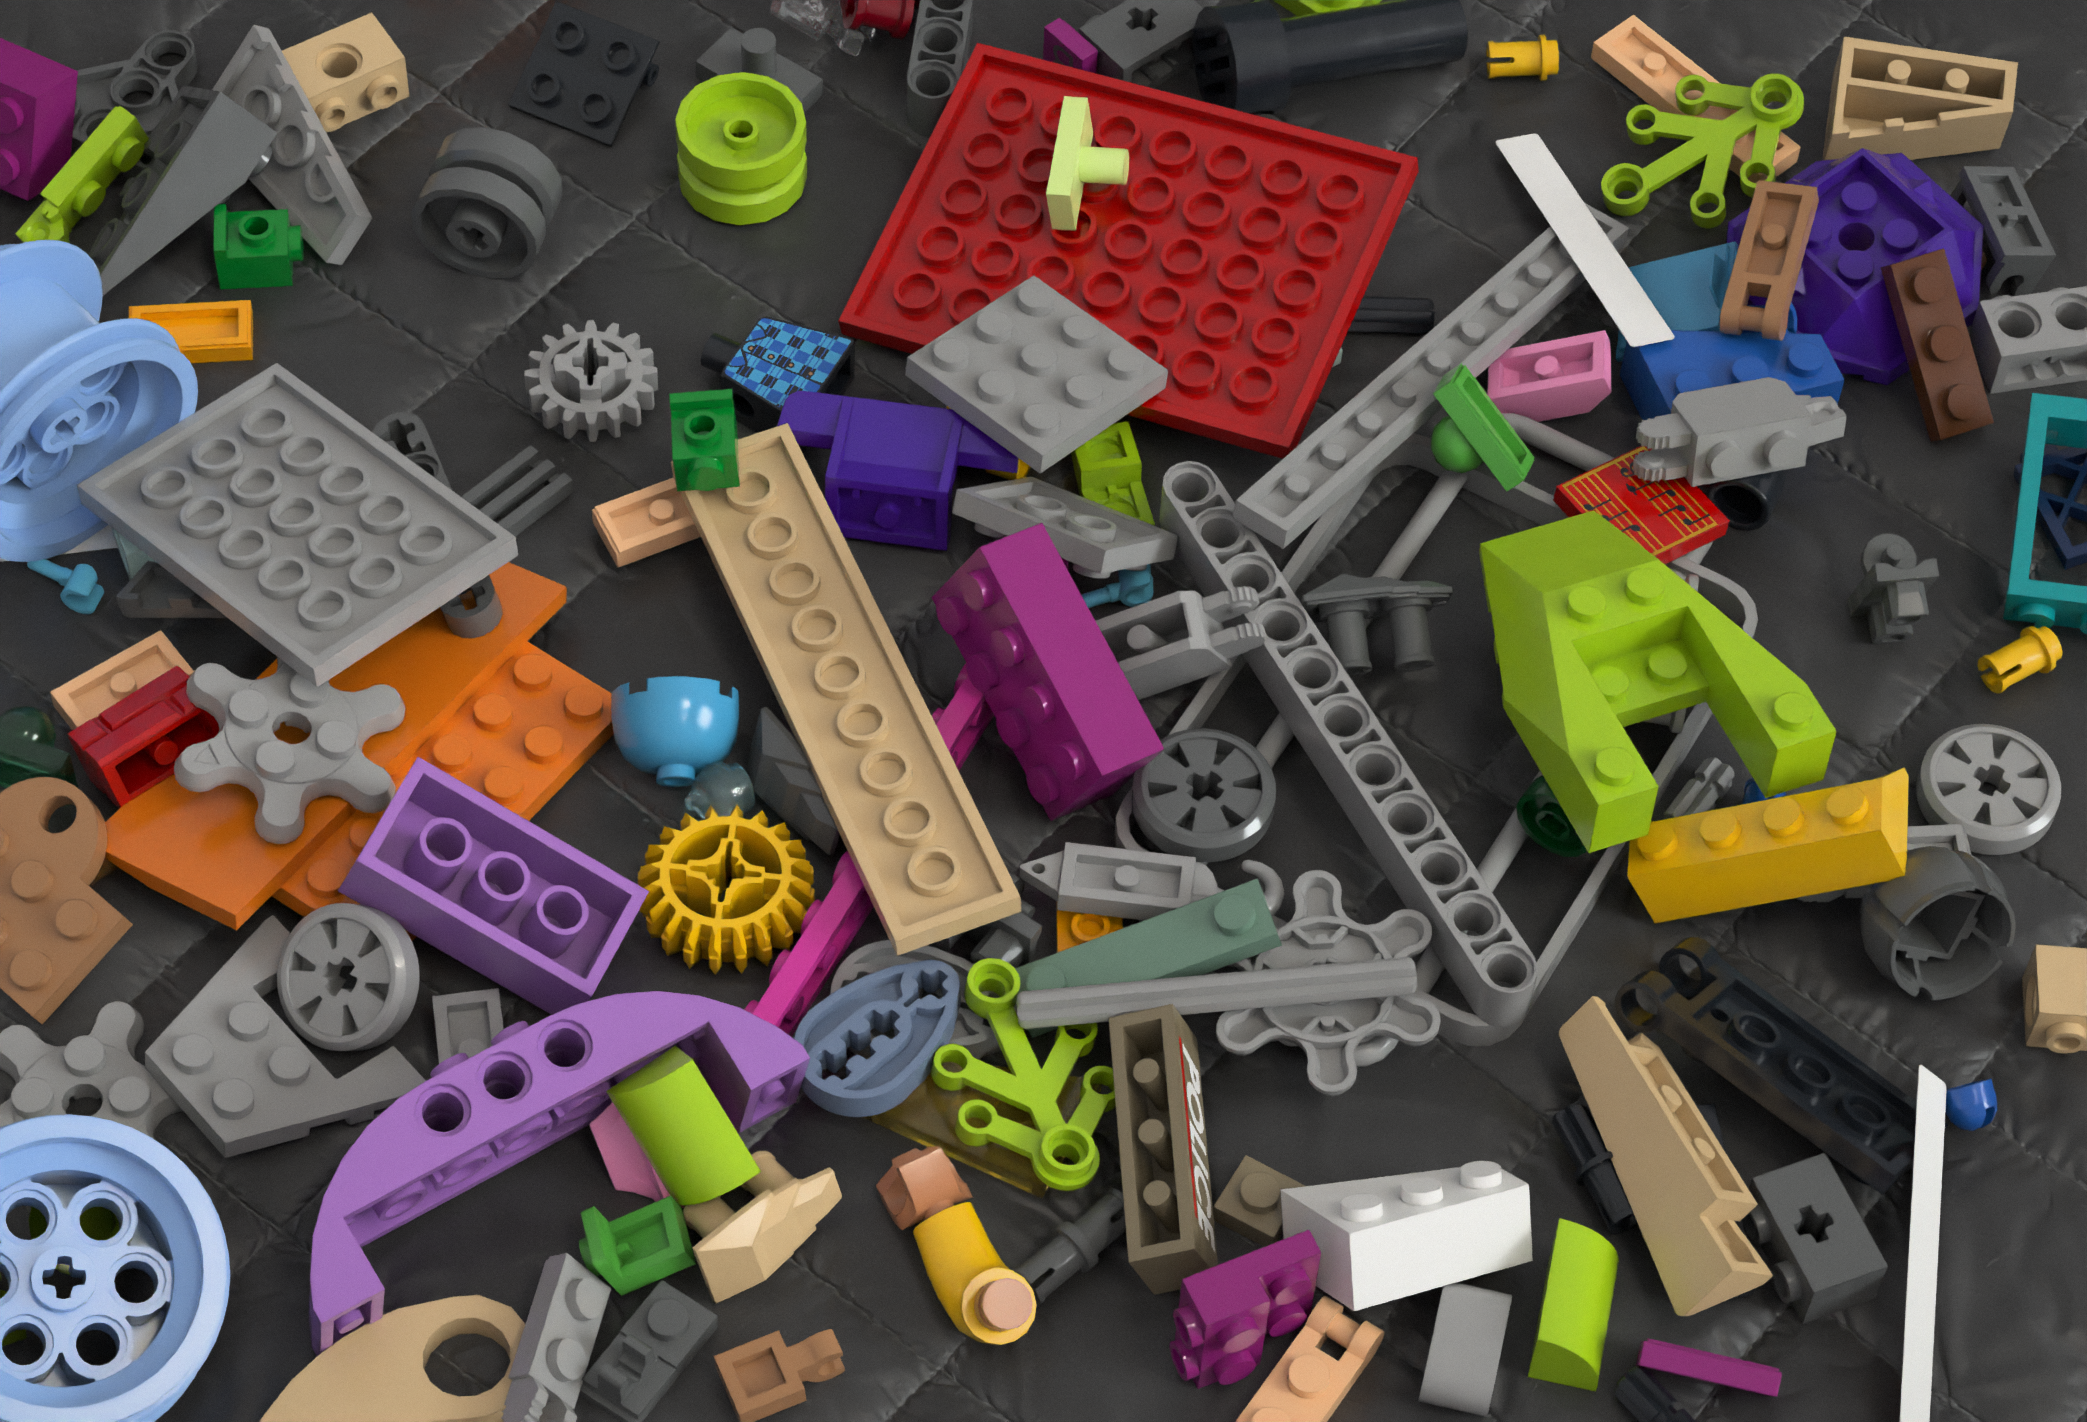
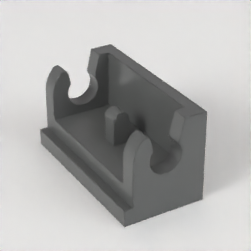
M1963 166L1959 172L1960 180L1950 196L1963 208L1967 201L1974 217L1984 226L1983 236L1996 261L1986 277V285L1990 293H1997L2003 281L2010 277L2012 283L2009 290L2012 296L2031 294L2056 254L2015 168Z

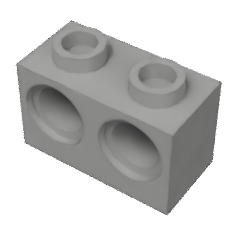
M2087 286L2070 289L2060 287L2048 292L2019 296L2002 295L1990 300L1979 301L1969 337L1989 394L2087 380Z

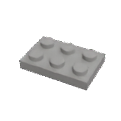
M1034 477L957 489L952 511L955 515L975 522L974 529L977 532L998 538H1004L1043 523L1060 557L1074 563L1073 570L1075 572L1092 578H1108L1111 572L1123 569L1143 571L1146 570L1147 564L1171 560L1174 558L1178 535Z

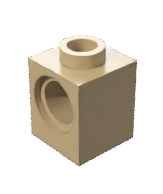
M2036 944L2022 977L2026 1046L2048 1048L2053 1052L2064 1054L2080 1050L2087 1051V948Z

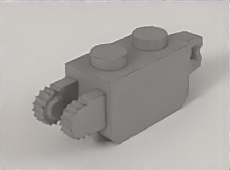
M1770 377L1679 393L1672 402L1671 414L1656 416L1654 419L1648 418V420H1642V423H1638L1636 432L1637 443H1641L1642 447L1645 446L1647 449H1652L1651 451L1644 450V452H1639L1638 455H1635L1633 461L1634 475H1638V478H1642L1644 481L1649 480L1651 482H1659L1661 479L1671 480L1685 477L1691 487L1802 467L1806 464L1807 448L1809 446L1844 436L1846 414L1843 409L1841 410L1838 407L1837 402L1831 396L1811 398L1810 395H1796L1785 381Z
M1237 586L1236 588H1230L1228 591H1221L1205 598L1196 591H1177L1096 620L1100 631L1138 700L1232 668L1231 657L1246 653L1250 649H1256L1266 643L1265 641L1267 640L1265 628L1259 622L1244 623L1224 629L1223 621L1238 617L1242 613H1248V611L1258 607L1257 591L1255 588H1251V586Z

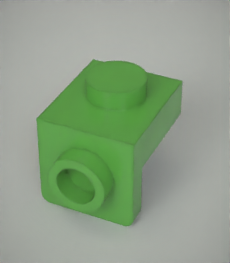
M668 1196L610 1222L595 1206L581 1211L586 1237L579 1239V1248L583 1261L590 1272L597 1277L602 1275L621 1296L696 1264L682 1207L672 1196Z

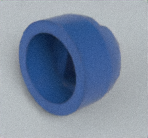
M1991 1078L1946 1090L1945 1113L1950 1121L1959 1129L1974 1131L1987 1126L1993 1121L1997 1112V1096Z

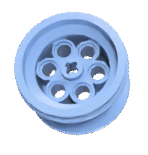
M36 240L20 244L0 245V558L15 562L38 561L63 554L108 526L106 522L81 504L77 484L194 414L197 405L198 384L195 370L190 361L180 352L173 336L157 323L144 319L127 318L99 323L103 297L102 280L99 270L85 251L64 241Z
M71 1114L46 1115L21 1120L0 1128V1272L8 1280L9 1286L7 1293L0 1298V1422H155L173 1406L195 1378L213 1348L224 1321L230 1286L229 1253L225 1233L210 1196L186 1164L168 1148L150 1136L112 1120ZM32 1206L45 1216L47 1229L38 1238L31 1240L20 1239L9 1231L6 1224L7 1215L15 1208ZM92 1207L109 1209L116 1215L119 1221V1232L108 1240L97 1241L91 1239L83 1232L80 1226V1216ZM57 1264L69 1265L70 1275L75 1278H82L83 1285L73 1286L71 1294L67 1299L56 1298L55 1286L43 1284L42 1278L53 1276ZM135 1268L142 1270L153 1281V1296L141 1303L127 1302L119 1296L115 1289V1277L126 1269ZM23 1329L34 1332L43 1344V1355L38 1361L30 1365L12 1363L2 1350V1341L9 1333ZM101 1330L109 1334L114 1340L116 1357L109 1363L101 1366L90 1365L84 1362L78 1355L76 1349L77 1338L84 1332Z

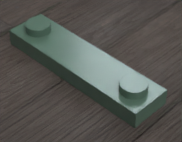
M1257 878L1015 969L1020 977L1019 993L1032 990L1198 976L1282 946L1263 889ZM1058 1026L1028 1029L1032 1038L1055 1030Z

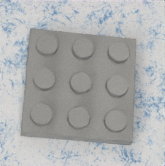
M1033 275L908 356L905 375L1038 473H1042L1166 388L1168 370Z

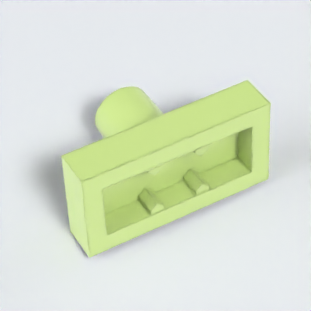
M1064 96L1046 191L1052 229L1076 231L1084 182L1126 185L1129 172L1128 149L1091 147L1093 128L1087 97Z

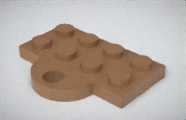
M52 777L26 779L11 785L0 793V988L41 1024L52 1015L133 925L89 886L100 871L107 849V829L100 810L76 786L67 781ZM64 805H75L77 812L73 824L63 832H49V819L54 811Z

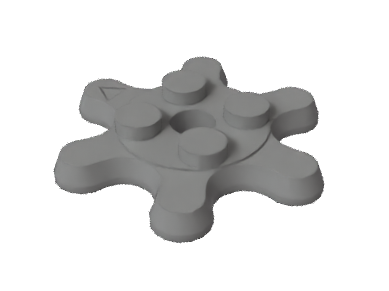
M277 657V672L263 679L250 680L240 678L217 663L203 664L191 674L187 681L186 690L189 701L196 707L214 716L219 724V732L210 740L187 747L178 756L174 765V775L182 787L194 792L210 791L217 786L227 783L247 787L255 794L258 801V809L254 819L255 829L260 837L274 844H287L296 840L302 834L305 824V808L312 800L321 796L341 797L353 807L365 813H377L387 808L395 795L396 786L384 768L374 764L363 755L362 747L370 736L380 732L391 731L399 727L404 720L405 704L395 688L379 684L364 690L347 692L332 687L329 681L316 687L279 657ZM285 722L286 726L298 727L305 733L310 732V736L301 743L288 744L278 740L274 732L280 728V723Z
M1312 870L1299 876L1294 883V916L1285 926L1277 929L1282 946L1228 966L1240 971H1253L1397 957L1413 958L1428 947L1432 939V926L1427 917L1413 909H1401L1393 912L1385 920L1377 924L1364 925L1356 923L1347 917L1342 909V888L1337 878L1327 871ZM1408 994L1225 1011L1217 1021L1216 1037L1220 1045L1236 1056L1251 1054L1259 1047L1273 1041H1279L1287 1046L1301 1047L1307 1054V1077L1309 1083L1319 1093L1335 1097L1350 1089L1356 1081L1357 1065L1354 1059V1051L1358 1043L1368 1042L1375 1036H1388L1407 1046L1420 1047L1433 1040L1438 1034L1441 1019L1440 1013L1434 1004L1426 999Z
M114 1001L106 1004L96 1016L91 1033L72 1039L66 1046L57 1047L46 1044L37 1033L23 1025L9 1026L0 1033V1069L8 1073L16 1083L12 1090L11 1098L0 1105V1128L29 1118L46 1115H65L70 1105L69 1099L71 1097L75 1100L83 1097L102 1099L101 1108L92 1115L93 1117L112 1120L132 1127L154 1139L155 1129L160 1121L170 1114L183 1112V1110L148 1072L145 1066L136 1060L135 1049L143 1035L144 1023L141 1014L125 1002ZM26 1206L27 1212L30 1214L31 1206Z

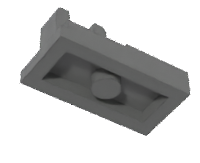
M661 1280L621 1328L616 1338L584 1375L579 1395L619 1422H643L718 1329V1316Z

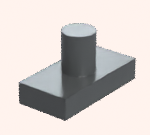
M730 27L696 60V77L704 82L717 75L739 72L768 76L789 87L802 103L804 113L823 95V79L776 53L775 35L765 28H752L742 34Z

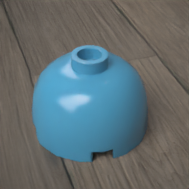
M687 676L647 678L646 691L630 695L629 683L620 685L611 692V718L615 742L623 758L636 769L644 773L656 775L657 784L668 787L692 785L695 783V775L713 770L730 755L738 735L739 692L736 688L732 687L727 696L720 694V681Z

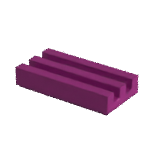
M1649 1338L1640 1342L1636 1361L1637 1366L1771 1397L1778 1396L1782 1372H1779V1368Z

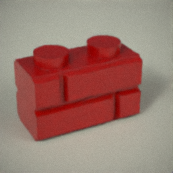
M179 666L170 669L104 710L98 717L88 720L68 733V738L91 782L102 793H105L119 809L124 804L173 775L175 761L187 747L210 740L219 732V724L214 716L196 707L189 701L186 690L187 681L190 676Z

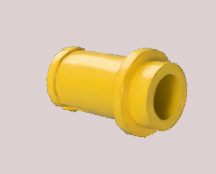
M1539 35L1537 41H1487L1486 57H1510L1509 61L1486 62L1488 79L1538 75L1540 81H1546L1547 75L1558 74L1559 51L1557 40H1546L1545 35Z
M2029 626L2021 631L2019 639L1991 654L1980 657L1977 667L1979 671H1984L1990 667L1993 669L1981 675V678L1992 692L1998 694L2037 671L2049 673L2054 670L2056 661L2062 658V647L2057 636L2048 627L2036 628Z

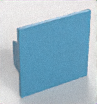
M1734 241L1628 268L1670 330L1720 331L1722 304L1737 255L1738 244ZM1620 330L1616 350V360L1618 362L1623 361L1627 342Z

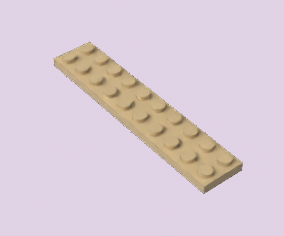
M788 423L738 439L740 487L717 488L711 491H680L792 733L811 765V770L822 792V797L896 955L899 956L1021 912V897ZM671 461L673 478L675 480L673 461Z

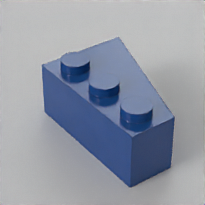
M1671 330L1675 336L1673 340L1632 347L1626 342L1620 377L1642 420L1671 414L1672 402L1679 393L1770 377L1785 381L1796 395H1810L1811 398L1831 396L1837 402V405L1844 384V378L1821 334L1785 333L1784 339L1778 341L1763 339L1762 333L1742 332L1741 335L1721 333L1720 331Z

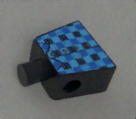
M766 316L757 320L742 343L721 334L713 333L704 346L701 355V366L721 374V390L732 389L736 421L755 433L777 427L786 398L796 391L843 396L855 378V340ZM799 446L802 453H804L807 446Z

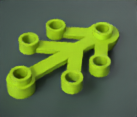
M1777 73L1764 75L1751 87L1708 82L1702 76L1688 75L1680 79L1675 88L1676 104L1679 110L1687 115L1660 112L1655 107L1647 104L1633 107L1626 116L1628 136L1634 143L1648 145L1658 140L1659 137L1688 141L1643 169L1630 163H1621L1607 170L1601 182L1605 206L1617 215H1635L1647 205L1649 193L1706 160L1699 190L1690 199L1691 218L1696 225L1702 228H1714L1720 225L1726 217V203L1723 192L1737 140L1756 129L1751 159L1747 160L1740 168L1742 191L1747 196L1753 198L1757 183L1749 181L1748 177L1754 173H1763L1768 176L1765 181L1776 182L1773 161L1780 131L1794 125L1800 119L1804 110V96L1801 88L1785 75ZM1691 90H1698L1703 93L1700 98L1695 100H1689L1684 97V94ZM1774 101L1785 105L1778 109L1765 108L1768 103ZM1710 105L1738 110L1724 120L1688 116L1699 115L1705 112ZM1640 120H1650L1654 123L1650 128L1642 130L1634 126ZM1623 191H1632L1637 194L1629 199L1616 198ZM1704 203H1714L1718 206L1711 213H1703L1698 210Z
M987 958L980 960L968 972L964 998L969 1008L976 1015L988 1020L1011 1074L974 1058L970 1051L961 1045L946 1044L935 1052L931 1067V1077L934 1083L942 1089L956 1091L967 1085L1028 1112L1036 1130L999 1116L994 1106L987 1101L973 1099L965 1102L958 1111L955 1123L956 1135L963 1143L969 1146H984L992 1141L1030 1158L1036 1176L1051 1188L1062 1191H1073L1083 1188L1094 1179L1100 1162L1099 1151L1092 1136L1104 1112H1108L1116 1107L1113 1068L1095 1066L1085 1073L1080 1088L1081 1101L1068 1124L1065 1123L1056 1101L1078 1058L1087 1055L1093 1049L1098 1032L1097 1023L1058 1026L1055 1034V1044L1041 1069L1026 1034L1018 1023V1016L1013 1008L1020 989L1018 972L1011 964L1001 959ZM991 991L999 995V998L988 997L981 992ZM1078 1029L1087 1037L1074 1039L1066 1031ZM954 1062L960 1065L963 1070L954 1073L949 1072L943 1068L942 1064ZM1103 1084L1109 1087L1112 1092L1109 1094H1099L1091 1088V1085ZM972 1117L980 1118L988 1126L985 1128H974L966 1120ZM1064 1156L1071 1159L1075 1165H1065L1059 1163L1054 1158Z

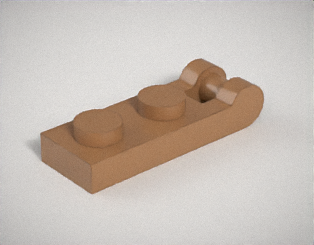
M1757 181L1720 314L1721 333L1741 335L1743 330L1761 332L1763 339L1778 341L1784 339L1790 304L1819 203L1817 187ZM1749 297L1767 298L1765 308L1747 306Z

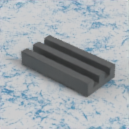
M529 445L461 497L493 521L496 518L502 519L497 524L516 537L574 493L573 479L565 473L558 475L556 473V465L549 459L545 461L540 460L539 451L532 445ZM542 483L546 485V487L517 508V502Z

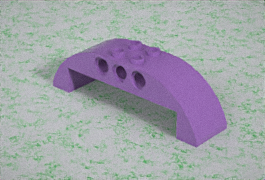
M650 991L614 994L576 1004L550 1015L531 1026L526 1021L517 1022L499 1032L491 1040L492 1046L470 1058L466 1053H460L444 1060L431 1071V1079L398 1098L365 1128L342 1158L323 1196L313 1233L310 1269L309 1327L311 1347L314 1353L318 1356L344 1336L367 1323L372 1324L383 1316L385 1288L361 1247L588 1126L612 1102L606 1092L607 1090L672 1047L676 1046L693 1059L738 1133L796 1102L810 1060L806 1050L801 1043L777 1026L740 1007L699 995Z

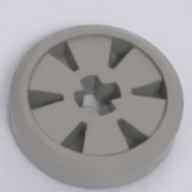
M1971 724L1946 732L1929 747L1917 776L1916 796L1919 808L1929 825L1962 824L1966 829L1971 852L1986 855H2005L2019 852L2034 845L2046 834L2054 820L2061 800V781L2049 755L2029 737L2003 726ZM1984 782L1998 787L1993 796L1979 791L1980 788L1982 789Z
M354 903L326 905L305 916L288 936L279 958L277 971L280 1002L291 1025L307 1041L318 1047L333 1051L367 1050L377 1047L392 1038L405 1024L414 1008L420 981L416 950L403 926L395 918L378 909ZM342 966H355L350 975L357 978L354 989H342L346 982L344 978L339 976Z

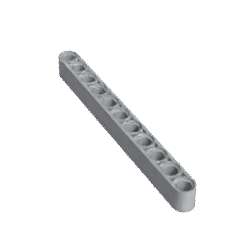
M1186 461L1170 467L1163 477L1159 518L1161 529L1178 535L1175 551L1205 597L1221 591H1228L1230 588L1233 589L1237 586H1251V588H1255L1259 600L1258 607L1248 611V613H1242L1238 617L1223 621L1224 627L1227 629L1251 622L1263 624L1267 637L1266 643L1256 649H1250L1242 655L1406 908L1421 912L1428 918L1432 926L1430 945L1474 1013L1482 1021L1492 1026L1508 1027L1516 1025L1525 1018L1530 1009L1538 970L1534 955L1254 531L1232 518L1235 503L1217 475L1208 466L1199 462ZM1335 734H1344L1347 737L1337 736ZM1365 782H1374L1380 785H1369ZM1396 831H1408L1413 835H1404ZM1430 880L1441 881V882L1445 883L1446 885H1436V884H1433V883H1431V882H1429V881H1430ZM1461 931H1474L1480 935L1470 936L1465 933H1462ZM1503 981L1512 984L1514 987H1501L1494 982Z

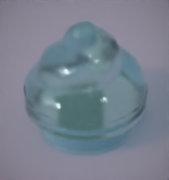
M721 761L710 763L700 770L699 775L693 781L690 793L685 798L684 806L687 810L694 811L702 819H705V813L710 804L718 813V817L730 816L736 804H738L744 815V813L751 811L754 807L755 796L751 780L744 768L738 763L725 764Z

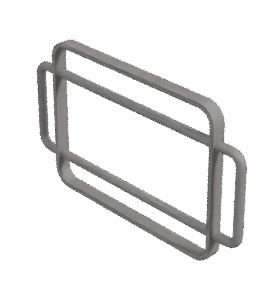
M1502 413L1523 442L1580 469L1589 471L1614 459V457L1529 417L1515 413ZM1413 433L1320 516L1281 574L1293 592H1295L1372 479L1382 470L1394 465L1418 467L1439 476V479L1372 577L1386 576L1400 580L1461 488L1540 525L1569 517L1553 501V495L1522 481L1506 492L1485 463L1477 469L1465 473L1447 471L1434 458L1431 450V438ZM1713 541L1665 564L1683 580H1685L1688 574L1698 575V593L1717 609L1731 617L1736 625L1754 638L1758 615L1756 604L1747 591L1731 579L1699 565L1713 544ZM1373 618L1364 619L1366 629L1373 620ZM1242 654L1230 658L1232 668L1217 672L1208 677L1169 735L1183 730L1200 729L1247 662ZM1706 702L1695 705L1683 724L1681 734H1677L1652 775L1659 786L1654 808L1713 714ZM1280 712L1255 747L1267 760L1271 769L1294 736V733ZM1541 771L1538 772L1534 780L1542 776ZM1132 786L1123 799L1116 815L1115 848L1146 851L1136 843L1130 833L1131 828L1136 822L1132 809ZM1516 808L1477 868L1491 892L1494 891L1528 837V834L1524 831L1518 820ZM1630 841L1607 847L1537 961V978L1529 1011L1627 854ZM1199 862L1204 865L1208 864V862ZM1218 888V893L1224 891ZM1276 916L1272 917L1276 929L1287 924V922ZM1464 930L1461 932L1467 934L1468 930ZM1428 945L1416 964L1417 989L1411 995L1426 999L1435 1005L1441 1019L1438 1034L1467 1046H1490L1509 1038L1521 1026L1524 1019L1516 1025L1508 1027L1492 1026L1482 1021L1477 1015L1459 1010L1429 995L1445 967L1432 946ZM1212 971V972L1206 973V974H1204V975L1218 974V973ZM1375 1036L1368 1042L1358 1043L1354 1051L1357 1067L1369 1066L1383 1060L1395 1048L1398 1040L1388 1036Z

